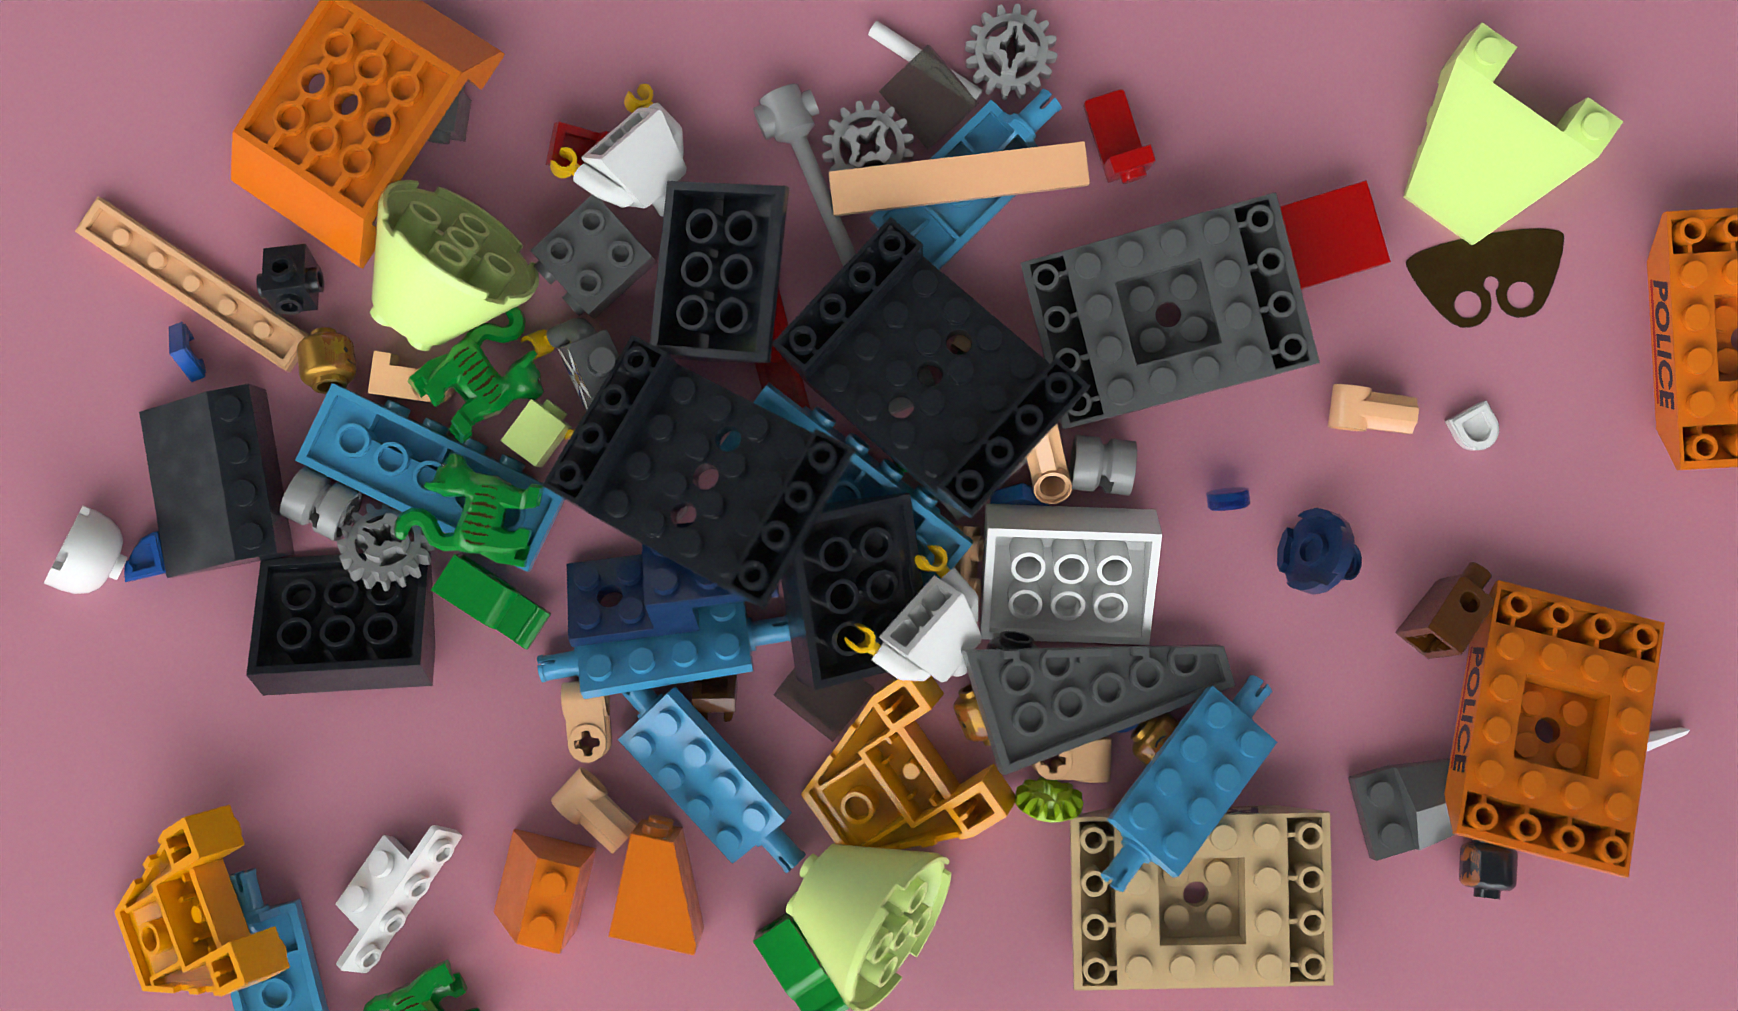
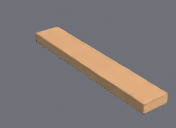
M1085 141L829 171L834 216L1086 187L1090 185Z
M99 196L96 198L76 228V233L287 372L293 370L298 362V343L304 337L309 336L308 333L281 315H276L272 309Z

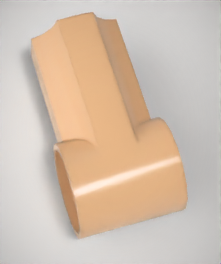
M1333 384L1328 427L1348 431L1364 432L1367 429L1413 434L1419 415L1417 398L1372 392V388L1364 386Z
M1056 424L1027 456L1034 494L1038 500L1046 504L1063 502L1072 491L1068 463L1064 454L1058 424Z
M580 767L553 795L551 802L561 815L576 825L581 824L613 854L627 840L637 826V823L607 795L606 787L597 777L585 768Z

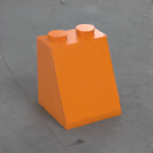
M649 815V819H641L630 834L608 937L695 955L703 935L704 923L683 827L673 826L674 820L671 818Z
M519 829L513 830L494 914L516 944L555 954L562 952L577 931L597 848Z

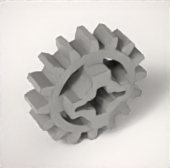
M1001 4L997 7L995 18L987 12L982 14L981 22L984 26L983 28L978 25H972L970 35L976 40L966 41L965 51L974 55L966 59L965 65L966 68H977L972 81L976 84L985 80L987 82L986 94L990 95L995 88L1001 89L1002 100H1006L1009 92L1015 90L1019 99H1023L1027 86L1035 92L1040 90L1041 83L1038 77L1050 78L1052 70L1046 64L1055 63L1058 54L1048 49L1055 45L1057 38L1053 35L1045 36L1044 33L1050 23L1048 20L1037 24L1034 21L1037 12L1035 9H1032L1027 16L1021 15L1020 4H1015L1012 13H1006L1005 8ZM1006 26V30L998 37L989 36L994 30ZM1022 29L1030 33L1036 42H1030ZM1011 37H1014L1013 46H1015L1016 56L1009 68V59L1005 50L1010 43ZM986 62H992L1000 72V75L995 74L987 66ZM1035 65V68L1027 75L1015 78L1016 73L1022 68H1032Z
M861 100L856 101V112L852 114L845 107L841 108L842 121L839 123L836 120L830 119L828 122V126L834 132V135H824L822 139L824 145L832 148V150L823 153L824 162L835 163L829 171L902 163V161L913 160L914 156L913 151L904 148L914 141L913 134H902V131L907 126V120L903 118L895 122L893 120L895 108L891 106L885 113L879 111V101L876 100L871 105V110H865ZM860 122H873L871 126L857 128L854 126ZM889 131L896 141V155L891 149L886 147L885 139ZM877 136L875 148L877 153L869 151L860 160L861 145L859 143L867 145ZM840 142H843L844 146L851 150L852 156L847 165L840 155Z
M369 503L366 505V515L362 516L356 512L351 514L354 521L353 526L342 525L341 531L345 539L337 541V546L341 553L339 556L344 569H348L354 582L362 578L365 587L371 589L377 581L381 582L384 591H388L391 582L396 580L403 588L406 586L405 577L411 574L416 578L422 576L419 564L430 565L432 562L428 551L434 550L435 547L429 544L419 525H414L409 530L414 535V542L410 541L408 535L404 540H400L395 536V520L401 511L392 509L387 504L383 503L382 509L376 510ZM359 548L363 549L367 557L366 561L359 557Z

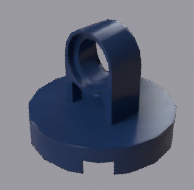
M1321 508L1309 509L1298 515V517L1303 519L1297 522L1293 529L1287 527L1283 532L1277 549V567L1279 572L1285 573L1288 581L1286 584L1289 587L1316 595L1329 591L1339 584L1341 580H1352L1360 573L1362 567L1361 552L1357 545L1354 544V535L1350 524L1341 515Z

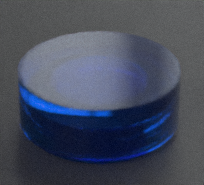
M1246 487L1224 488L1206 492L1207 507L1212 511L1236 510L1248 507L1251 504L1249 488Z

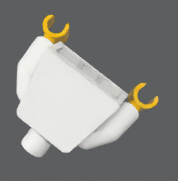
M640 84L637 94L643 100H638L632 92H627L624 98V105L632 114L581 157L585 164L579 165L575 152L571 148L563 147L560 149L559 154L568 159L571 164L567 167H561L551 160L550 169L559 178L574 176L573 181L604 201L622 208L628 206L646 208L652 204L658 214L663 217L667 181L680 180L687 170L683 160V131L680 124L660 103L652 102L654 95L651 86Z
M930 545L927 547L934 554V563L930 565L928 560L922 555L915 556V563L923 571H935L941 579L936 576L932 577L881 634L880 639L884 641L881 645L875 641L874 633L860 623L854 625L865 632L864 641L861 644L855 645L845 637V642L858 653L869 652L873 655L872 661L897 679L925 681L932 676L942 683L947 681L951 675L958 677L967 673L961 650H974L980 644L982 635L977 625V593L955 568L949 569L946 551L940 546Z

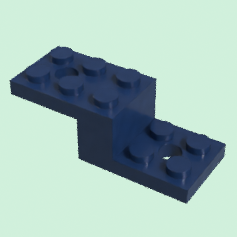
M693 522L680 523L677 526L684 528L690 526ZM643 544L642 554L567 564L568 640L572 647L700 631L698 607L746 601ZM778 587L771 598L779 597ZM612 592L622 594V599L616 606L604 607L601 605V600L607 594Z

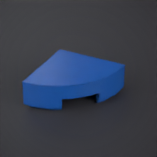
M179 322L169 326V354L191 382L205 378L206 370L203 358L198 359L189 346V341L194 340V337L187 325Z
M1024 483L998 489L990 497V504L1050 506V504L1042 503L1034 494L1033 487Z
M159 531L141 538L133 549L124 567L125 582L166 574Z

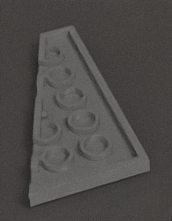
M1217 644L961 650L998 770L1003 775L1196 702L1207 687L1214 686L1222 692L1236 686L1225 648Z

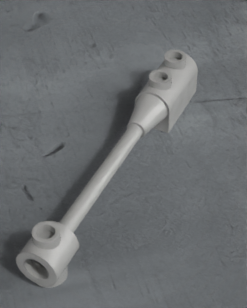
M798 84L785 85L764 95L759 100L760 105L754 107L753 111L765 140L774 137L777 142L790 143L844 267L856 252L841 217L833 215L830 191L807 139V135L815 125L812 116L819 114V109L810 89L801 93ZM923 367L918 372V380L923 385L935 386L929 367ZM898 397L890 402L888 409L894 415L913 407V404L907 398Z

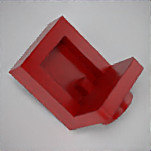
M560 121L555 122L546 165L550 166L551 160L561 167H567L571 164L568 159L559 154L560 149L563 147L571 148L575 152L579 165L585 164L581 157L610 132L598 133Z

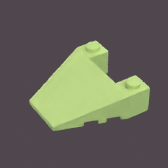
M1483 22L1463 38L1440 72L1437 82L1439 86L1433 106L1430 107L1424 136L1421 144L1418 146L1403 198L1471 245L1479 242L1597 159L1623 123L1618 117L1587 97L1568 108L1555 127L1494 84L1493 81L1517 49V46Z

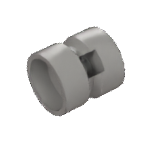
M1075 435L1069 465L1072 489L1093 492L1098 486H1102L1105 493L1130 496L1137 464L1136 441L1111 439L1108 444H1103L1100 437Z
M305 466L300 469L290 482L280 505V513L282 516L300 525H307L311 522L313 531L333 541H338L343 538L342 525L351 526L354 521L351 514L359 512L363 495L361 492L341 482L331 485L330 477Z

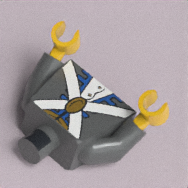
M574 318L548 330L540 329L521 338V343L530 341L533 344L537 353L535 359L554 351V348H558L557 350L586 411L619 357L609 332L606 329L596 332L595 328L584 318ZM576 428L569 429L564 436L565 439H570Z

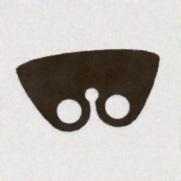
M1540 228L1490 233L1474 245L1469 244L1464 239H1459L1420 251L1406 261V267L1424 296L1453 325L1460 328L1477 326L1487 319L1492 305L1490 292L1484 287V281L1488 277H1495L1499 282L1496 289V297L1500 308L1507 315L1525 318L1536 314L1543 307L1550 294L1562 257L1564 234L1558 230ZM1516 282L1527 283L1534 292L1532 303L1523 309L1513 307L1507 299L1509 287ZM1465 291L1475 293L1481 301L1479 313L1472 318H1464L1455 310L1457 296Z

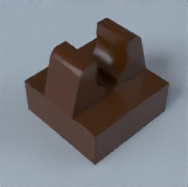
M737 674L694 681L692 705L707 721L708 713L723 712L724 722L732 720L733 714L736 712Z

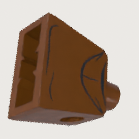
M1470 562L1462 574L1437 580L1395 633L1427 659L1462 655L1494 605L1493 598L1483 591L1492 578L1491 573L1483 566Z

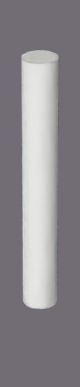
M876 21L868 33L870 37L972 104L976 103L983 91L981 88L879 21Z

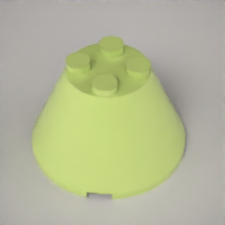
M401 180L388 185L378 203L372 286L373 307L370 310V314L376 322L384 326H391L397 332L407 337L409 343L418 350L429 351L433 345H442L528 301L533 296L539 286V273L533 266L535 262H530L528 265L520 254L523 244L509 229L484 209L452 191L438 186L435 192L417 188L419 185L418 181Z
M833 843L820 856L811 854L803 863L800 877L804 879L798 891L790 898L786 906V913L794 918L844 1002L853 1011H870L881 1003L901 981L902 976L897 974V971L908 955L912 954L917 958L937 922L950 886L951 872L944 868V863L948 865L950 861L943 855L933 852Z

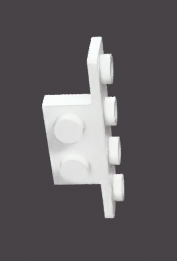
M432 825L412 854L395 837L388 835L381 837L336 902L337 907L359 929L336 962V965L342 971L368 973L378 963L386 946L395 933L403 927L407 916L418 900L428 891L431 881L443 864L452 856L454 848L462 838V835L456 829Z

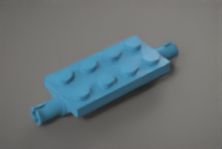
M1044 88L1018 115L1015 113L1012 115L1007 114L991 99L930 159L1038 147L1035 142V133L1056 112H1059L1062 107L1058 100L1054 98L1044 109H1041L1050 100L1049 97L1052 95ZM1016 195L876 211L870 217V222L879 229L890 217L893 218L923 244V256L940 270Z
M745 601L698 607L700 631L576 646L574 651L544 656L538 655L537 662L538 664L541 663V665H537L538 674L542 683L549 680L578 676L580 693L584 699L752 672L754 671L752 651H756L757 646L786 641L791 642L787 615L752 621L751 617H747Z
M1250 675L1232 702L1214 686L1207 687L1106 819L1120 831L1123 838L1121 841L1123 847L1108 867L1100 874L1105 882H1108L1109 879L1112 880L1109 884L1111 887L1124 892L1126 886L1143 863L1149 864L1153 862L1159 865L1171 877H1179L1277 744V741L1252 719L1265 699L1272 693V689L1268 684L1263 689L1260 688L1264 682L1261 678Z
M676 687L665 696L662 693L658 696L652 688L621 693L639 712L637 715L639 720L618 741L732 864L755 845L757 847L762 845L783 868L785 873H788L805 857L806 853L801 851L780 828L792 812Z
M256 868L248 869L247 872L243 870L229 875L250 934L275 926L279 938L285 944L287 959L290 968L265 981L230 993L234 1010L329 1011L301 899L269 906V904H264Z

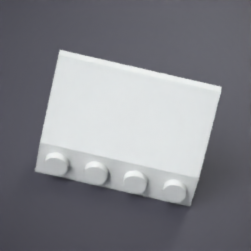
M986 504L980 624L982 639L992 640L993 638L1000 637L1001 632L1015 631L1031 636L1034 641L1149 645L1162 541V531L1156 509Z

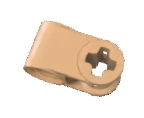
M580 681L562 683L561 703L566 721L570 754L580 762L590 763L607 754L612 746L609 716L610 696L584 699L580 693ZM588 731H590L592 738H599L600 745L594 747L592 753H590L589 746H582L581 739L588 736Z
M1105 736L1058 754L1059 759L1052 760L1051 767H1048L1043 761L1032 764V767L1041 776L1050 780H1075L1088 783L1110 782L1112 738Z

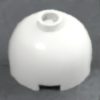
M83 505L44 584L61 591L81 594L99 589L108 577L117 580L128 558L120 554L123 545L120 528L109 517Z

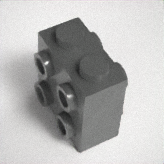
M594 195L585 200L530 250L539 260L533 266L548 283L552 284L557 280L566 289L567 293L562 298L575 313L580 316L586 312L594 319L657 263L600 198Z

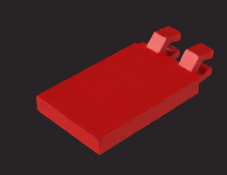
M1367 180L1280 206L1301 290L1391 262Z

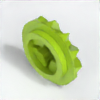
M1039 777L1037 781L1027 779L1023 785L1016 787V806L1034 819L1052 823L1063 822L1076 818L1083 810L1082 792L1073 789V785L1069 782L1061 783L1057 780H1046L1043 777Z

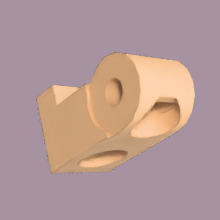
M374 351L368 388L369 394L431 403L428 395L421 398L407 382L409 377L418 369L398 366V355ZM450 388L445 392L443 402L448 401L454 395V388Z

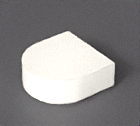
M1487 400L1481 401L1445 421L1457 444L1466 450H1484L1493 445L1499 435V423Z

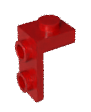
M1119 89L1086 100L1083 107L1107 182L1110 183L1121 179L1122 184H1127L1146 177V171L1150 169L1156 159L1151 144L1142 147L1125 91Z

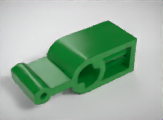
M463 553L452 556L431 591L477 621L499 631L526 650L530 648L552 614L522 595L511 584Z
M785 913L755 932L753 943L782 988L795 1001L801 1011H846L849 1009L791 915Z

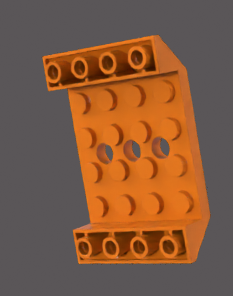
M319 0L232 131L231 181L363 269L375 252L377 227L372 223L378 215V203L382 193L391 183L401 181L466 81L482 90L505 54L421 0ZM319 74H324L325 83L322 89L316 93H310L309 84L311 80ZM356 95L358 98L356 109L348 115H343V102L348 97ZM384 117H390V130L385 135L376 137L374 129L377 122Z

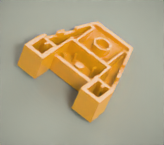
M932 676L925 681L900 680L896 677L889 679L872 696L858 718L802 791L801 796L835 844L901 850L920 845L922 848L933 846L939 841L958 837L959 840L976 836L1007 817L1014 806L1015 793L994 763L960 784L916 722L917 718L930 711L944 695V692Z
M231 805L185 816L162 831L158 838L160 847L155 854L147 856L143 863L146 869L141 878L132 881L114 911L142 991L162 993L189 991V994L194 995L213 992L214 996H225L265 981L290 968L285 944L279 938L275 926L250 934L223 858L245 845L242 838L241 825L235 818Z

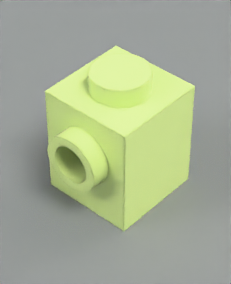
M531 399L500 441L535 467H543L572 426L564 421L567 413L550 400L546 399L541 404Z

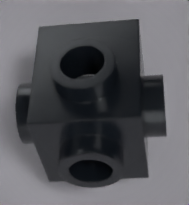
M306 243L263 248L262 273L257 274L256 278L257 290L261 299L267 300L276 315H296L304 311L318 310L319 292L324 291V277L321 268L318 266Z

